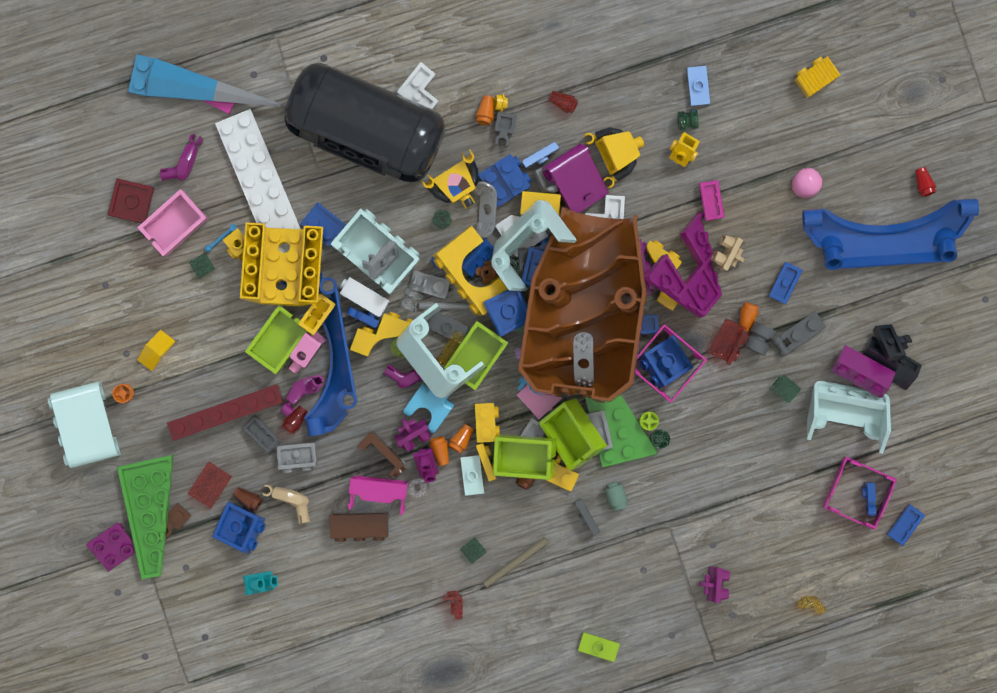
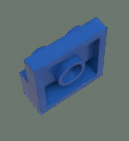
M511 154L478 174L481 181L489 183L495 188L497 192V207H500L521 194L522 191H526L531 187L529 184L532 182L526 172L522 173L519 168L522 164L517 156L512 157Z
M674 335L639 357L640 367L648 371L651 376L649 377L650 383L655 387L657 386L658 389L668 385L694 368Z
M227 502L212 537L243 553L250 554L257 547L258 542L256 538L258 534H261L265 529V518L231 502Z

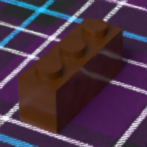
M388 513L330 514V538H335V542H344L346 538H354V541H365V538L373 537V541H383L385 537L389 536Z

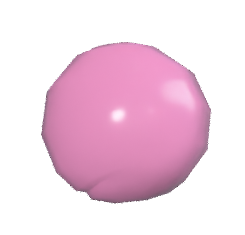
M813 168L801 169L792 179V190L803 199L814 197L822 187V177Z

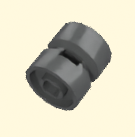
M754 321L750 329L751 335L746 337L743 346L765 356L769 349L768 342L773 341L777 332Z

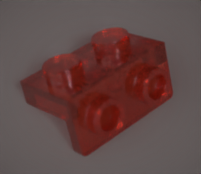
M725 318L709 349V353L725 360L726 364L731 365L732 361L735 362L739 356L740 351L738 349L740 345H744L748 339L747 328Z

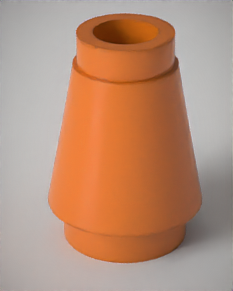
M483 96L475 115L477 123L491 125V121L494 120L493 97Z
M744 302V305L741 306L738 329L750 331L759 314V306Z
M464 424L449 440L448 446L461 454L463 450H466L474 430Z
M444 436L430 439L429 447L430 449L432 448L438 466L448 464L447 440H445Z

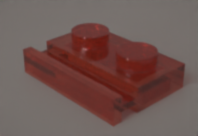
M209 461L188 494L212 509L233 476Z

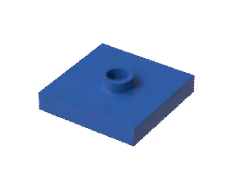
M508 289L482 302L499 337L525 325L528 306L520 291H510Z

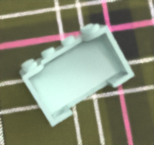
M101 381L50 394V398H48L49 407L51 410H54L55 417H53L54 426L59 429L60 433L58 441L65 451V454H63L64 463L66 466L69 465L70 468L121 455L117 438L112 436L103 400H106Z

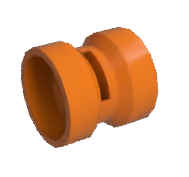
M119 384L112 391L113 398L119 403L130 402L134 397V389L129 384Z

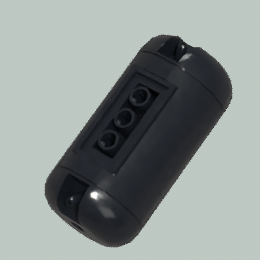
M323 63L310 64L301 71L293 85L285 108L284 119L286 127L295 136L314 143V147L383 176L387 174L409 183L418 182L427 175L438 153L445 132L444 120L435 110Z

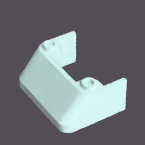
M536 201L494 244L492 267L510 291H526L528 289L511 266L509 257L534 232L543 233L549 228L559 242L575 243L577 241L547 201Z
M435 303L413 320L397 339V347L432 393L438 398H446L486 366L481 361L467 373L459 365H451L443 370L421 341L429 332V325L426 321L441 310L440 306Z
M826 381L816 382L807 418V440H811L814 429L824 428L827 421L864 427V434L869 439L879 440V453L883 454L891 432L889 396L885 394L882 398H879L863 388Z

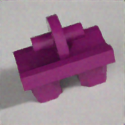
M403 418L401 421L404 425L397 428L400 433L394 436L398 446H402L406 452L414 449L415 445L412 439L418 436L421 442L431 438L428 432L429 428L424 419L416 423L414 419L407 422Z
M432 448L428 450L421 449L418 453H413L420 479L424 478L425 483L436 481L435 475L439 474Z
M709 566V575L705 574L704 581H699V586H703L704 594H707V601L721 603V600L729 599V590L722 588V581L730 580V571L716 566Z

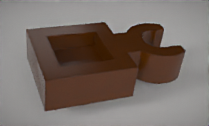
M179 503L168 512V533L166 538L172 534L173 527L179 530L192 516Z

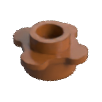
M485 261L482 267L475 270L476 275L481 277V281L484 284H488L490 280L498 275L490 261Z

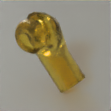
M803 596L798 601L800 609L814 608L819 615L827 610L815 596Z

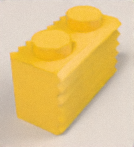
M822 56L812 62L813 67L808 70L805 67L796 73L798 77L794 81L806 98H809L841 75L828 56L824 59Z

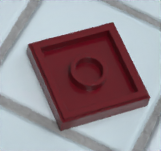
M116 178L108 216L142 224L148 218L155 187Z

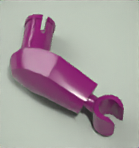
M190 135L189 140L191 144H186L176 167L160 169L162 181L169 179L184 181L188 178L197 156L198 148L196 146H200L203 143L201 136H199L197 142H194L196 135Z
M390 364L383 373V375L397 382L398 387L402 389L422 380L415 369L402 373Z
M315 375L295 382L286 396L288 401L282 406V413L285 416H289L294 411L290 406L292 403L296 405L304 395L317 393L323 385L322 383H324V378L321 375Z

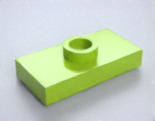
M583 632L578 651L615 662L620 643Z

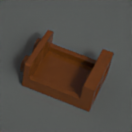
M371 431L357 446L363 451L372 443L395 466L388 476L391 478L394 475L397 478L404 471L403 465L405 462L374 431Z

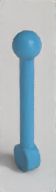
M231 224L225 233L210 245L205 246V251L211 252L212 248L229 233L236 230L237 226Z

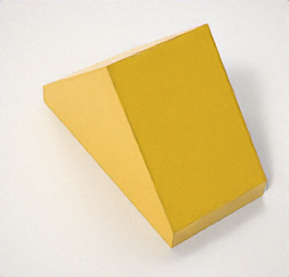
M320 293L318 303L310 306L298 325L314 336L336 304Z
M160 330L145 345L137 360L153 372L176 341Z

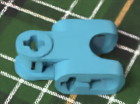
M423 383L405 407L403 414L411 416L418 408L428 409L431 412L432 419L427 427L429 428L428 431L433 434L454 407V404L447 400L448 397H436L429 387Z

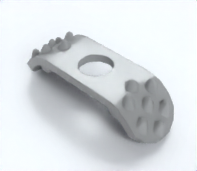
M480 181L477 184L480 195L479 222L475 230L481 238H486L492 234L495 228L497 192L493 185ZM486 204L491 206V213L489 215L484 211Z
M582 332L574 337L573 342L575 385L586 387L594 385L593 337L589 333ZM580 359H587L589 366L581 368L578 365V361Z

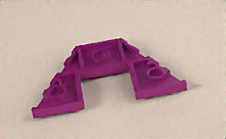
M703 212L696 213L680 233L682 240L698 265L686 281H683L668 254L661 255L643 277L698 318L705 317L722 296L717 271H713L711 262L713 253L708 241L709 235L708 232L704 231L701 217L704 215Z

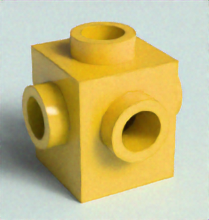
M683 132L679 140H674L669 149L672 152L669 158L675 163L686 167L689 161L693 162L698 152L695 150L700 141Z
M238 228L224 238L223 241L229 247L226 250L233 259L237 257L239 261H242L245 235Z

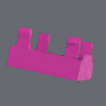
M663 324L638 353L637 359L663 329L669 336L674 335L693 351L692 355L695 358L703 360L671 399L641 376L640 372L636 369V375L657 391L664 399L672 403L707 359Z
M844 456L822 507L875 530L886 509L897 479ZM847 460L856 466H863L881 474L883 478L891 481L872 525L841 514L839 510L833 507H827Z
M354 475L350 478L349 494H351L348 508L351 510L354 507L355 495H359L364 501L391 503L395 499L401 500L400 515H402L406 509L404 503L408 494L409 481Z

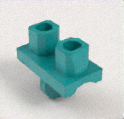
M272 571L243 576L244 595L274 590V587H278L277 575H273Z

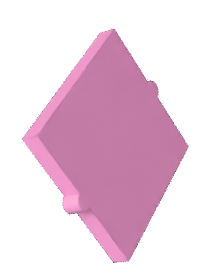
M528 384L517 394L538 419L549 410L552 411V407L562 399V397L534 393L530 390Z

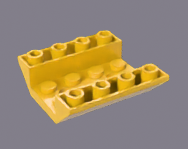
M246 222L240 299L266 305L305 306L317 304L323 227L304 226V229L268 228L265 223ZM288 244L290 246L289 251L286 253L280 252V245ZM285 281L287 283L286 289L278 290L276 288L277 283Z

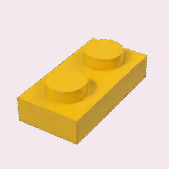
M483 442L476 445V448L490 482L496 479V476H493L494 463L491 464L489 456L492 455L488 445L484 446Z

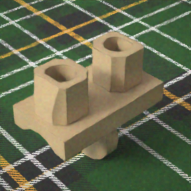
M722 235L719 244L726 248L723 254L715 251L711 257V260L717 264V268L728 271L730 265L735 267L737 262L743 263L745 261L741 257L743 250L739 248L743 242L742 239Z

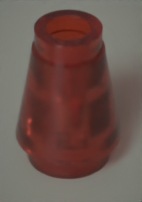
M552 91L548 100L566 114L568 112L572 114L578 104L575 96Z
M299 405L283 420L284 423L281 426L294 435L296 431H299L308 411Z

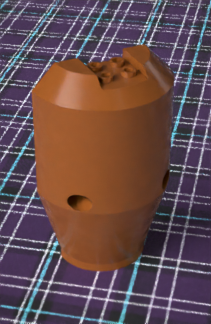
M562 207L560 218L577 241L575 243L559 242L553 233L549 239L531 281L518 370L537 393L561 397L563 392L567 395L578 393L599 403H610L634 385L647 295L637 227L638 215H634L633 218L629 219L602 218L577 213ZM555 289V293L550 295V292ZM582 332L589 333L593 337L594 385L586 387L575 385L573 342L574 337ZM580 359L578 365L581 368H587L589 361L587 359Z

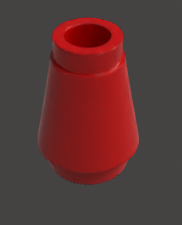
M926 167L915 170L918 193L921 194V197L936 193L935 188L937 186Z

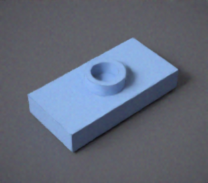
M706 66L688 67L687 77L690 105H709L710 96Z
M553 142L524 159L522 164L525 169L537 162L540 165L549 160L548 156L559 150L556 142Z

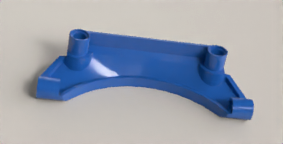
M978 199L953 200L940 209L916 220L900 224L877 226L847 221L833 214L828 209L803 210V230L817 248L823 247L825 266L829 270L952 262L958 256L955 240L956 238H961L973 221L974 216H978L979 203Z
M321 272L319 294L321 293L336 305L322 324L330 348V369L321 397L305 416L308 437L333 431L347 416L346 410L354 408L358 402L338 285L330 277L323 278ZM281 281L282 287L286 288L287 283ZM326 281H332L334 285L333 289L329 292L323 288ZM346 395H351L354 399L351 406H347L343 402Z

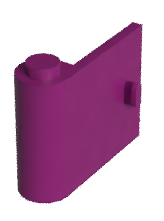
M579 143L542 167L545 178L550 183L556 184L564 202L571 211L580 213L609 193L586 145Z

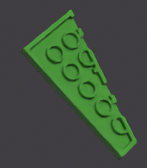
M622 395L610 403H599L589 397H585L589 413L605 410L613 448L599 452L602 467L658 454Z
M174 454L117 467L142 580L162 575Z

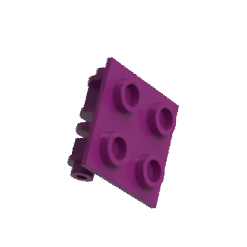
M118 522L86 544L108 572L136 553L134 542L123 530L124 526L121 523L118 524Z

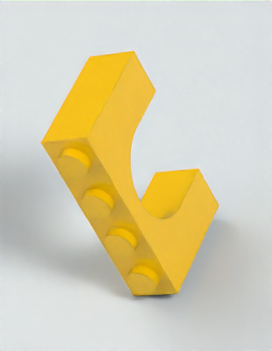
M470 226L432 256L435 258L433 261L436 266L445 271V277L449 283L457 287L458 295L463 300L466 299L470 304L468 307L474 315L482 316L487 313L482 302L508 290L499 275L484 287H475L464 278L462 263L465 256L483 242L473 226Z

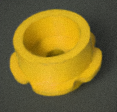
M504 94L495 95L494 110L502 112L503 109H507L508 98H505Z

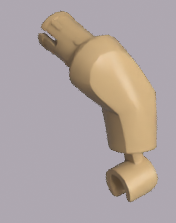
M269 484L264 485V487L270 488L269 494L262 492L264 496L272 495L273 499L296 507L298 524L310 522L307 507L310 501L307 496L291 489L273 488Z

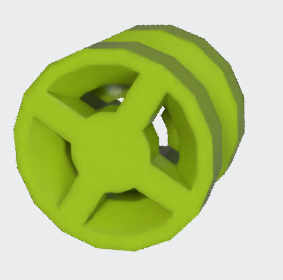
M647 411L639 417V424L643 429L651 431L657 428L659 418L655 413Z

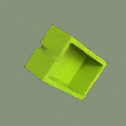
M278 305L245 350L248 355L274 374H279L290 359L289 356L307 332L298 325L300 319H293L295 315L281 305Z
M476 321L444 369L451 365H459L467 373L482 361L486 367L465 383L476 390L508 342Z
M576 398L563 402L539 422L548 438L557 439L556 451L569 471L583 466L593 456L607 447Z
M503 434L496 436L493 476L551 480L555 477L556 460L552 458L556 456L557 439Z

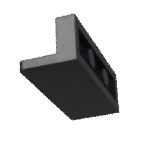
M874 336L871 337L865 351L862 353L896 372L892 382L905 390L916 380L922 367L920 363L908 356H905L903 360L886 361Z

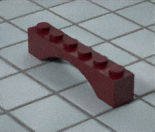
M276 384L170 421L167 425L171 437L175 441L284 402L279 385Z

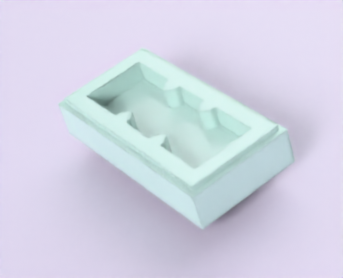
M480 456L460 457L465 496L483 494L484 487Z

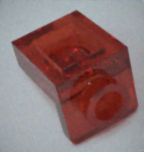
M447 591V594L443 595V600H454V603H451V615H455V619H463V594H458V591Z

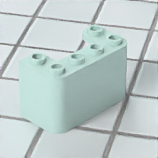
M360 209L332 241L331 245L369 276V271L363 268L362 261L369 262L368 255L373 254L375 256L390 240L396 242L399 257L376 279L371 278L391 295L419 263L420 258L418 257L420 253L413 247L409 249L405 247V241L398 235L394 238L389 233L391 229L383 222L379 225L375 221V215L368 209L365 211Z

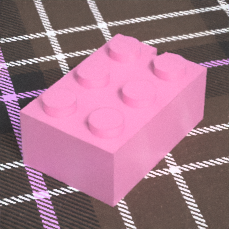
M180 189L137 228L149 241H152V245L162 256L167 257L207 222L209 218L185 191Z

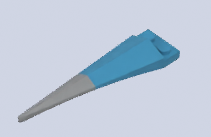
M136 54L128 90L129 93L146 97L282 106L278 102L159 59Z

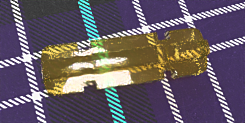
M455 331L452 334V339H449L442 350L443 353H440L437 361L441 365L448 363L449 357H452L458 348V343H461L464 339V335L461 332Z

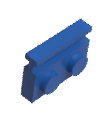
M318 202L300 223L303 226L323 227L322 241L329 247H332V241L346 226L343 221Z

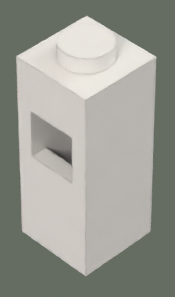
M350 277L348 280L344 279L339 287L342 290L340 292L341 295L378 317L382 316L390 302Z

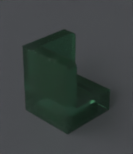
M781 374L769 388L787 403H791L801 390L799 386L784 374Z

